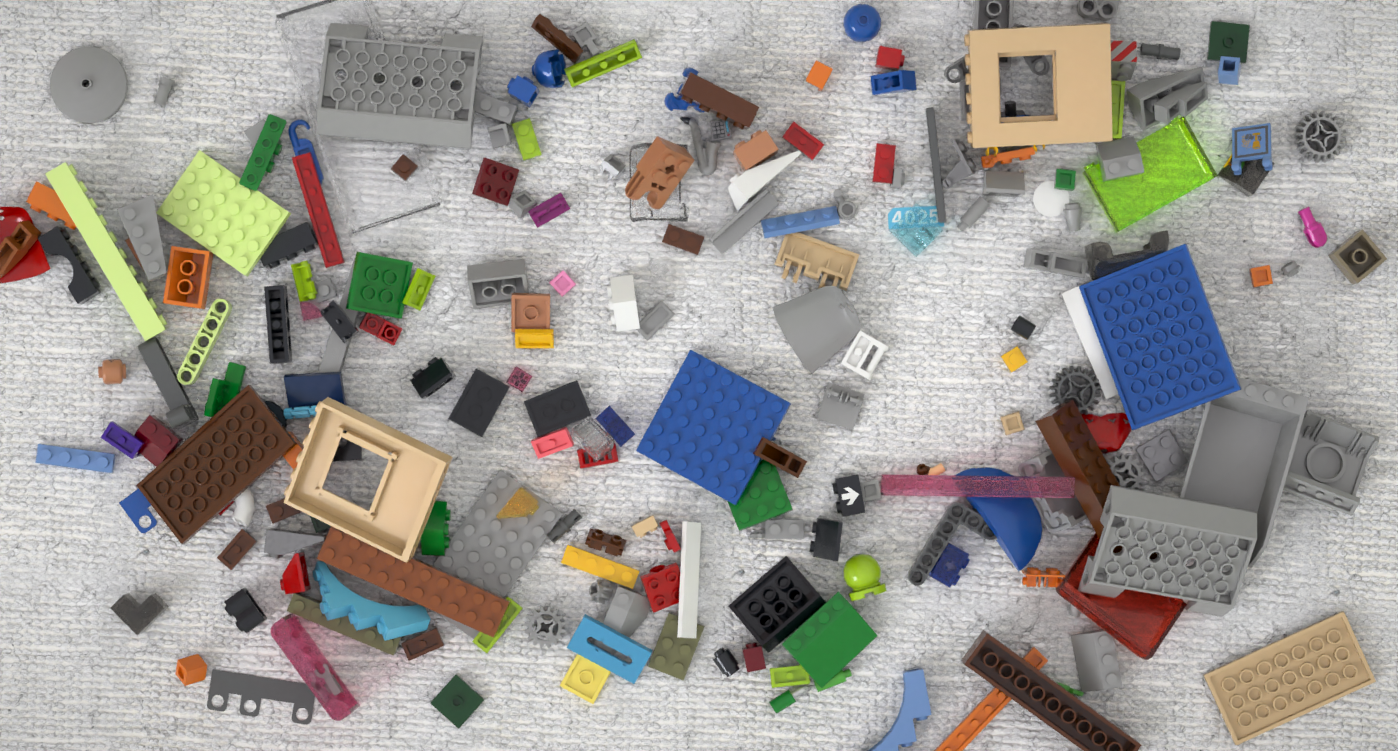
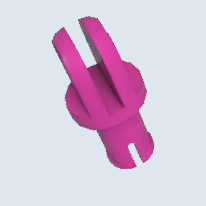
M1308 206L1298 211L1305 225L1303 232L1310 245L1315 248L1324 246L1327 242L1326 232L1321 222L1318 223L1313 217L1310 207Z

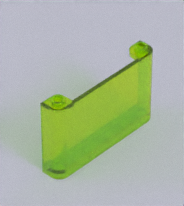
M1177 116L1167 126L1136 142L1141 153L1144 173L1103 182L1100 164L1095 165L1092 162L1084 167L1085 171L1082 174L1116 233L1218 176L1184 116L1181 118Z

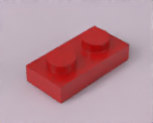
M795 122L791 124L782 136L784 140L812 161L824 146L822 142Z
M876 144L872 182L892 184L896 145Z

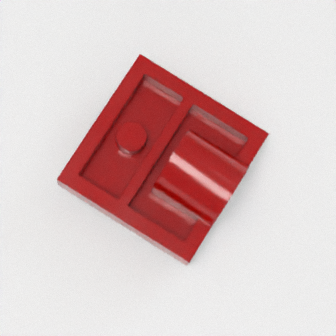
M676 562L668 566H655L650 569V573L640 576L653 613L679 603L680 570Z

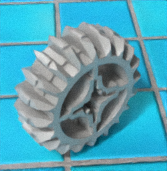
M1317 111L1313 112L1312 116L1310 114L1305 115L1306 120L1300 119L1301 125L1295 127L1300 132L1293 134V136L1299 137V139L1294 141V144H1300L1296 150L1300 151L1303 149L1304 152L1301 156L1304 157L1308 154L1307 160L1311 161L1314 158L1315 163H1319L1320 159L1323 163L1327 162L1328 158L1333 160L1334 154H1340L1338 148H1344V145L1340 142L1346 141L1345 137H1341L1342 134L1346 133V130L1340 131L1343 123L1337 125L1336 122L1339 118L1335 117L1332 120V113H1328L1325 117V111H1321L1319 115ZM1320 122L1327 124L1332 131H1326ZM1311 123H1314L1312 135L1306 137L1307 128ZM1319 133L1323 136L1328 135L1321 140H1318L1317 138L1312 139L1313 137H1316V135H1318ZM1334 137L1331 148L1326 152L1327 140ZM1308 143H1314L1320 152L1313 150Z

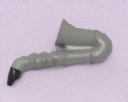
M680 117V120L690 125L700 172L707 176L712 175L717 167V153L721 145L706 142V148H704V142L701 140L702 136L696 120L689 117Z

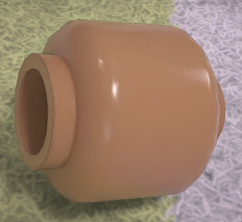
M106 359L102 362V366H98V376L103 378L104 384H121L123 379H126V364H123L120 359Z

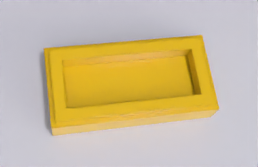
M515 329V347L554 348V329Z

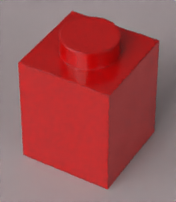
M879 46L875 67L898 71L899 66L903 67L905 55H902L901 49Z

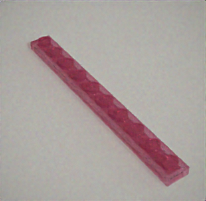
M882 475L881 495L1075 498V477Z

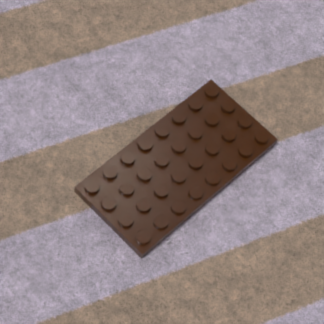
M248 385L136 486L180 543L185 544L297 443L254 388Z

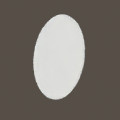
M1055 181L1041 183L1033 195L1035 208L1041 214L1048 217L1062 214L1065 204L1069 203L1068 191L1054 189Z

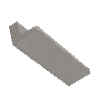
M766 188L709 239L710 242L723 254L778 206L779 202Z

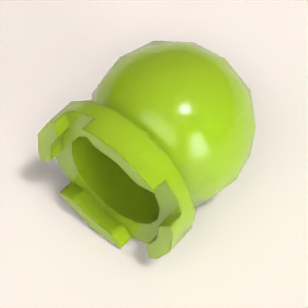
M856 554L846 561L843 569L844 580L852 588V592L848 593L851 601L865 598L864 594L872 592V594L877 595L887 591L886 584L879 582L881 567L872 556Z

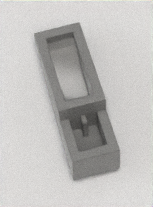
M1203 81L1181 88L1154 103L1155 120L1169 124L1178 115L1186 117L1208 99L1207 82Z
M1027 248L1023 267L1085 278L1088 259Z

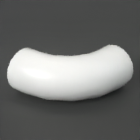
M249 487L234 500L236 508L231 517L237 523L247 527L255 511L254 496Z

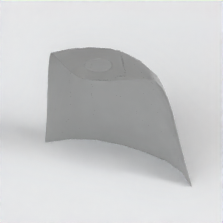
M836 286L822 287L773 307L774 315L784 336L797 357L811 374L848 344L861 329L856 309L840 288ZM846 303L851 306L853 312L850 311ZM840 304H843L845 309H841Z

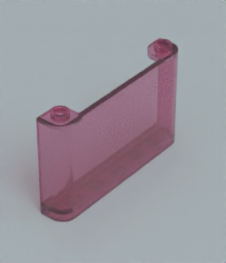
M291 613L282 617L272 625L271 636L333 720H343L360 706L295 614ZM325 663L329 666L330 672L343 689L336 696L333 693L329 694L324 686L326 684L325 679L317 677L314 673L315 669H318L321 674L325 673V668L323 667Z

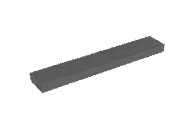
M933 107L926 108L937 216L939 223H947L935 111Z

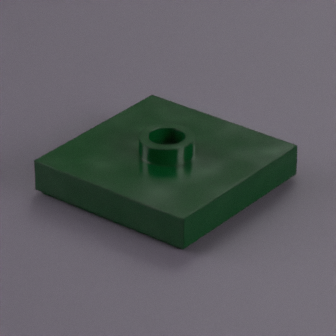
M1211 21L1207 60L1220 61L1221 56L1240 58L1241 63L1245 64L1250 25Z
M456 674L430 704L459 729L485 699Z

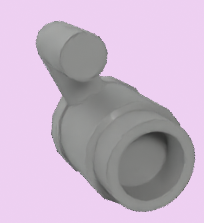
M837 189L834 191L833 196L839 205L837 208L838 216L842 220H851L856 214V206L851 201H845L841 191Z

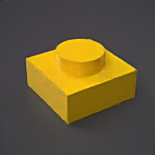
M1018 346L1001 356L1011 373L1028 362Z

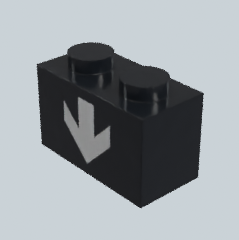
M858 474L835 478V483H832L834 494H838L839 502H836L837 513H841L842 517L865 513Z

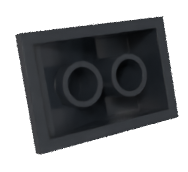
M817 518V522L813 521L812 533H815V539L810 542L809 552H813V557L838 561L843 522Z

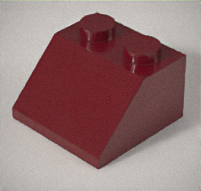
M149 415L134 435L144 442L139 453L156 467L171 455L184 440L155 415Z

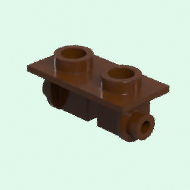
M590 528L585 544L589 548L601 551L604 545L606 546L605 553L622 556L627 540L622 539L618 535L606 534L600 529Z

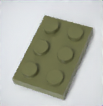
M668 613L648 667L684 681L704 626L697 623L696 638L677 637L678 616Z

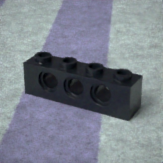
M266 286L264 291L270 364L293 363L287 286Z

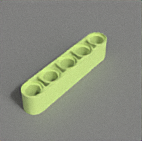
M216 299L212 303L178 371L177 378L181 384L192 385L198 380L232 311V305L228 300ZM221 302H224L226 305V310L223 313H220L217 308ZM215 319L218 324L217 328L211 330L209 322ZM203 337L209 339V344L206 347H203L200 343ZM198 354L200 362L195 365L192 362V357ZM186 371L192 374V378L188 382L183 377Z

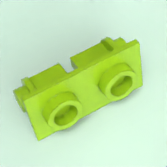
M308 261L291 264L300 302L314 300L317 298L316 294H318L314 281L311 280V264H308Z

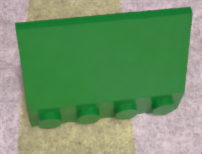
M837 592L782 644V647L823 688L878 635L852 605Z

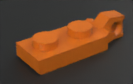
M1033 147L1000 152L996 156L994 154L981 156L982 167L991 168L998 161L1001 164L1011 163L1013 158L1018 157L1020 161L1031 159V155H1034L1035 151Z

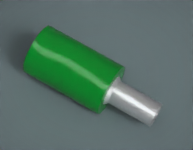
M803 686L793 692L787 690L769 701L777 714L795 703V698L806 691Z

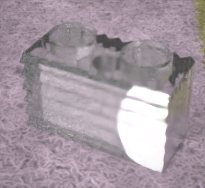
M587 416L571 429L570 436L596 462L612 451L615 442L614 438L609 432L601 428L600 423L596 419Z

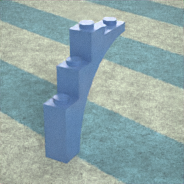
M922 668L903 671L904 691L898 716L886 735L867 751H899L898 745L901 744L902 747H908L917 741L913 718H916V721L928 719L927 716L932 715Z

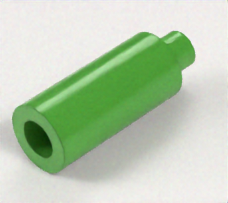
M850 669L841 670L823 688L815 681L814 683L817 691L820 692L846 682V678L852 676Z

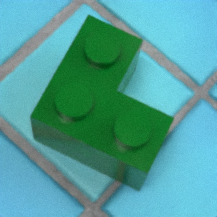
M435 501L421 536L422 555L445 556V550L450 546V537H446V535H449V524H447V521L451 520V510L447 508V501Z

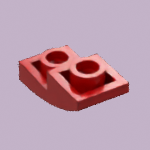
M367 312L359 325L360 329L393 346L402 331V328Z

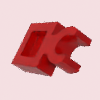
M668 521L660 522L659 524L667 538L664 542L668 550L672 549L674 553L681 550Z

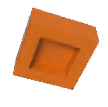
M1270 265L1249 269L1252 287L1273 284Z

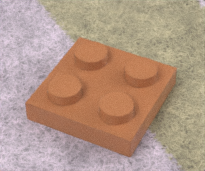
M512 293L511 332H515V329H550V294Z

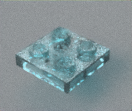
M916 203L889 231L917 257L943 229Z

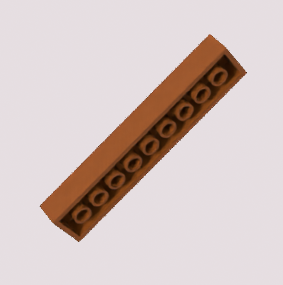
M332 526L317 557L320 561L491 637L496 636L511 602L504 597L414 557L406 563Z

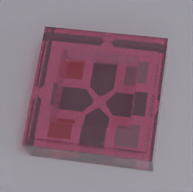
M516 366L506 383L523 392L533 376Z

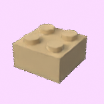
M654 515L631 527L636 536L642 538L647 535L646 532L657 530L659 525Z

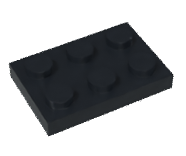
M476 368L448 419L483 437L510 386Z
M577 380L524 401L537 437L591 416Z

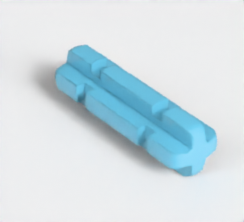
M313 405L311 408L310 406L294 407V409L292 407L285 408L283 414L285 419H293L294 417L306 418L311 417V415L315 417L317 405Z

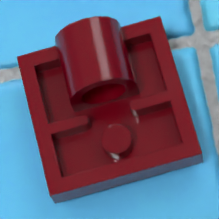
M483 158L472 194L508 206L519 169Z

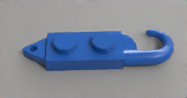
M295 120L288 129L295 156L311 152L322 186L324 176L313 144L308 139H298L295 131L298 125H304L308 130L310 126L304 120Z

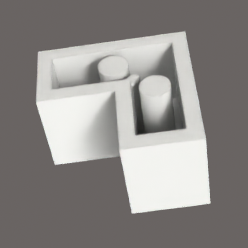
M633 275L610 278L611 286H607L608 297H612V299H609L610 310H614V313H611L612 324H616L617 332L640 329Z

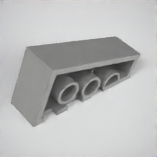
M153 194L117 209L149 283L167 276Z

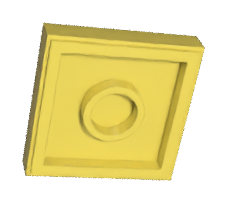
M577 654L560 686L594 704L611 671Z

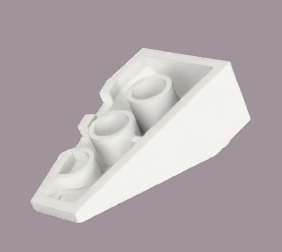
M798 150L748 169L741 175L739 173L734 175L730 179L732 183L728 190L736 209L740 210L754 198L763 186L766 187L776 175H779L800 156L801 152Z

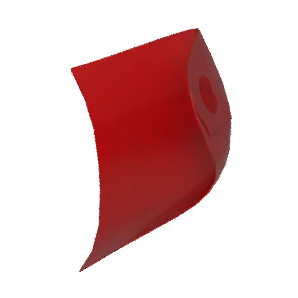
M0 207V210H3L0 213V217H4L3 220H0V244L5 237L11 236L19 222L29 220L33 224L29 213L21 207ZM38 239L23 258L7 274L0 278V283L31 278L51 269Z

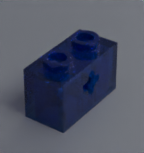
M610 405L595 418L620 447L635 435L632 429Z
M948 543L929 576L949 588L951 585L955 586L960 578L958 573L961 568L965 569L970 561L968 559L969 554ZM953 560V565L955 566V568L949 569V571H947L948 567L946 566V563H951Z

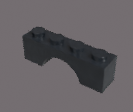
M57 226L40 236L38 240L47 255H62L70 261L73 267V279L68 289L77 304L82 305L101 293L99 289L101 285L95 277L92 278L89 271L91 269L86 261L82 262L79 257L81 253L75 244H71L69 240L71 236L68 231Z

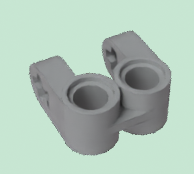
M1078 0L1077 12L1083 18L1109 21L1117 13L1119 0ZM1083 4H1091L1092 11H1085ZM1103 6L1111 9L1110 15H1105L1102 12Z

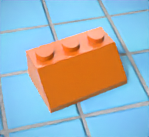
M171 246L163 303L198 309L206 308L213 261L212 252Z

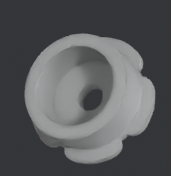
M1295 261L1287 263L1281 268L1283 276H1294L1299 272L1297 269L1300 265H1297Z

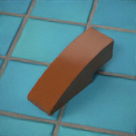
M29 220L19 222L11 236L5 237L0 244V278L7 274L23 258L41 235V232Z

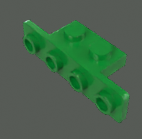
M272 114L268 115L240 179V185L257 191L263 177H267L268 173H272L275 166L273 160L276 155L279 156L283 147L280 137L287 124L286 120Z
M229 362L225 379H212L208 399L205 404L204 416L213 417L240 393L246 366Z

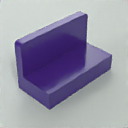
M114 421L109 423L100 437L131 459L139 456L140 453L138 452L144 444L142 440Z

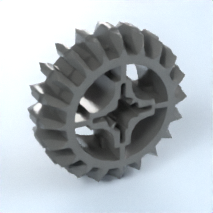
M1069 366V373L1066 368H1063L1062 372L1064 375L1062 376L1061 373L1057 372L1056 376L1059 380H1051L1056 384V386H1049V389L1055 390V393H1050L1049 397H1056L1051 403H1059L1060 405L1064 403V400L1073 398L1079 405V412L1081 413L1082 411L1084 415H1088L1086 408L1093 411L1094 407L1091 404L1097 405L1099 403L1094 398L1101 397V394L1096 393V390H1100L1101 386L1095 387L1094 385L1099 380L1094 379L1092 381L1091 378L1095 374L1090 373L1087 376V368L1081 372V366H1077L1076 371H1074L1073 366ZM1071 376L1082 377L1086 383L1077 385ZM1066 379L1068 389L1063 395H1060L1061 385ZM1073 386L1075 388H1082L1077 392V397L1075 395H1068L1073 391ZM1090 388V396L1084 404L1083 392Z

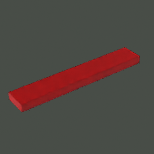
M309 152L292 157L325 267L328 268L345 263L312 154Z

